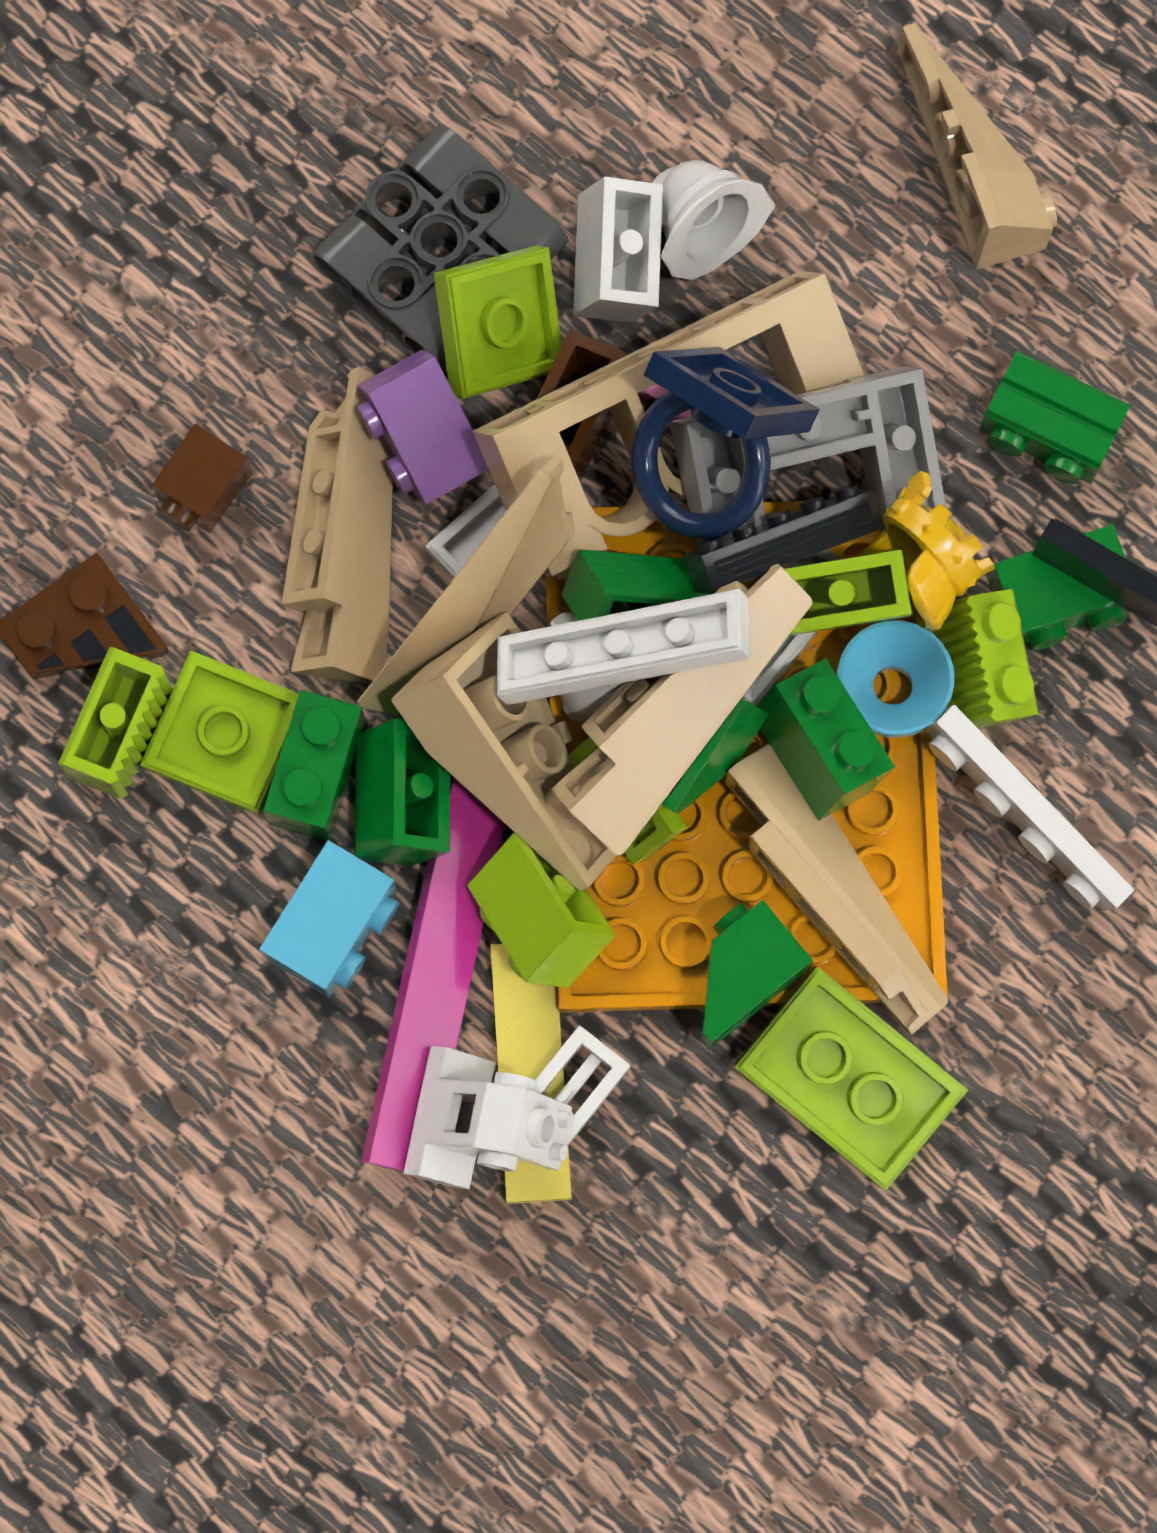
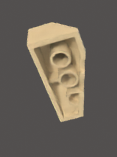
M505 612L423 667L391 701L426 752L574 887L581 891L589 888L617 855L612 853L565 807L552 790L560 780L574 769L565 746L566 743L573 741L566 720L556 723L547 698L506 705L497 696L498 637L521 632L509 613Z

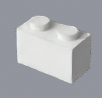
M604 176L578 195L573 316L634 322L658 308L662 184Z

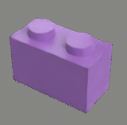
M422 349L357 385L365 400L364 403L357 406L358 413L372 438L376 440L383 436L394 457L385 463L403 495L412 491L417 498L428 504L489 470L473 430L437 359L433 355Z

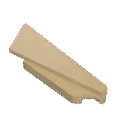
M359 367L353 368L347 375L349 380L346 398L336 412L321 410L309 426L282 605L299 612L306 611L292 662V673L372 683L385 666L389 633L393 478L385 462L393 458V454L383 436L376 440L372 438L358 413L357 406L364 403L365 400L357 385L375 376V374Z
M554 454L534 475L356 702L358 705L366 709L401 716L391 699L423 667L498 615L508 612L511 616L575 535L572 512H565L559 478L564 470L563 460L558 455Z
M779 564L771 566L769 571L750 590L740 582L735 581L720 587L714 593L741 589L749 598L750 659L625 682L581 726L598 748L560 780L552 790L565 807L615 855H621L628 849L811 607V597Z
M770 744L730 768L727 772L725 784L762 825L760 829L750 836L748 849L911 1036L947 1005L948 998L832 814L820 821L817 820Z

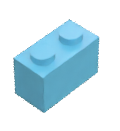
M328 840L259 950L262 956L267 961L330 998L337 985L347 990L365 962L366 957L358 953L368 935L371 931L381 935L398 910L400 902L392 898L397 891L394 879Z

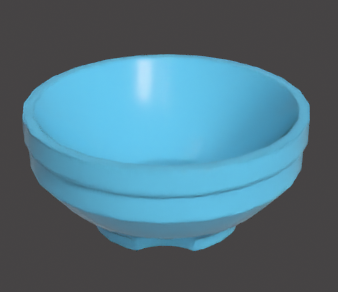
M883 621L872 624L860 631L848 642L840 657L837 669L838 678L874 734L884 737H906L917 734L931 726L945 711L954 689V668L950 655L943 643L927 629L906 621ZM886 670H896L903 673L911 685L910 696L900 704L882 702L876 696L873 689L875 677Z

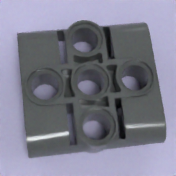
M438 124L393 171L381 173L371 181L367 187L365 199L311 253V257L327 278L409 351L415 354L423 349L437 359L442 371H444L447 367L434 273L536 245L549 247L552 260L566 246L569 240L562 227L543 208L456 132L444 124ZM481 196L489 197L498 204L491 212L484 214L474 213L467 208L471 200ZM391 200H401L410 205L409 210L398 217H388L379 211L382 205ZM439 239L448 240L455 245L452 253L440 258L427 254L424 249L429 243ZM397 282L406 283L413 289L409 297L400 301L388 300L381 294L387 286Z

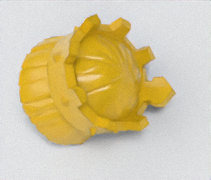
M920 470L909 479L907 488L904 486L899 498L890 508H886V513L882 515L885 529L870 545L861 551V556L895 550L904 551L908 572V589L914 609V616L905 618L933 632L940 630L951 612L956 596H963L969 587L975 586L976 581L994 570L995 566L989 557L981 561L978 559L974 560L973 556L983 545L973 533L967 536L964 530L950 519L952 512L944 505L939 503L933 509L922 505L925 499H928L932 486L929 474Z

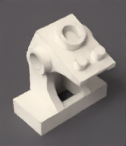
M430 1046L403 1174L454 1188L470 1189L477 1154H479L477 1164L492 1169L516 1172L518 1161L559 1171L561 1161H564L568 1155L565 1141L568 1129L574 1125L575 1117L571 1112L572 1106L533 1091L535 1080L525 1076L496 1072L494 1083H492L496 1065L494 1061L448 1047Z

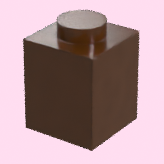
M194 424L152 484L158 500L163 503L159 511L172 523L186 531H190L194 524H196L206 532L211 533L252 475V470L247 456L197 424Z

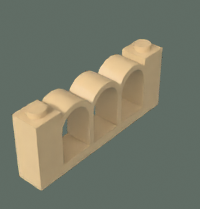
M798 271L473 430V434L506 511L534 475L554 454L563 460L564 470L559 478L565 512H572L575 535L544 574L549 576L555 575L557 579L568 578L577 551H604L608 549L602 534L620 537L643 531L656 520L642 501L635 481L633 493L625 506L612 515L598 516L586 498L559 433L609 408L632 462L635 434L645 414L637 393L657 384L643 375L653 352L721 347L727 350L761 333L780 384L796 395L845 384L847 379L864 376L825 273ZM658 448V470L666 491L686 496L682 479H678L672 474L665 463L660 448Z

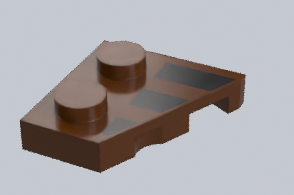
M97 552L0 620V636L32 679L61 675L65 671L80 668L86 670L100 668L109 647L117 648L140 658L149 657L150 659L162 657L169 652L165 643Z

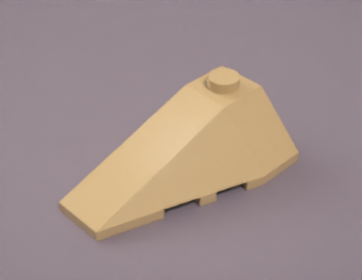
M910 24L902 27L898 52L975 269L978 270L1046 249L1053 227L1057 226V214L1049 192L1039 191L1033 172L917 26Z

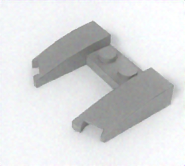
M893 368L847 379L845 384L798 394V396L820 409L810 432L767 437L770 448L771 470L859 449L868 489H874L881 516L886 513V508H890L899 498L904 486L907 488L909 479L920 470L929 474L932 486L928 499H925L922 505L933 509L941 503L946 507L924 375L921 368ZM692 416L671 421L670 428L689 511L710 513L723 508L737 493L744 475L745 460L740 439L718 434L698 423ZM763 500L755 513L743 525L754 523L755 527L767 523ZM732 532L721 536L720 540L731 537ZM761 575V576H759V577H756V583H757L764 575Z

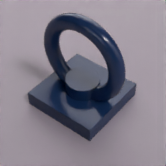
M721 347L653 352L643 375L668 390V392L660 396L648 408L635 434L632 450V467L638 492L650 513L662 525L677 534L695 539H710L729 534L751 518L766 493L771 470L770 448L767 437L810 432L820 409ZM688 410H692V417L704 427L727 437L739 438L743 447L745 464L741 485L727 505L710 513H695L676 503L666 491L658 470V448L662 435L674 418Z

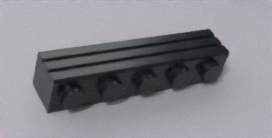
M857 484L843 486L834 490L835 497L824 501L823 497L809 499L800 503L801 510L791 514L789 510L775 512L766 516L767 523L755 527L754 523L745 524L732 531V536L724 540H720V537H715L696 543L698 550L685 554L695 593L714 594L720 587L738 581L743 583L764 575L775 564L784 567L885 528L874 489H858Z

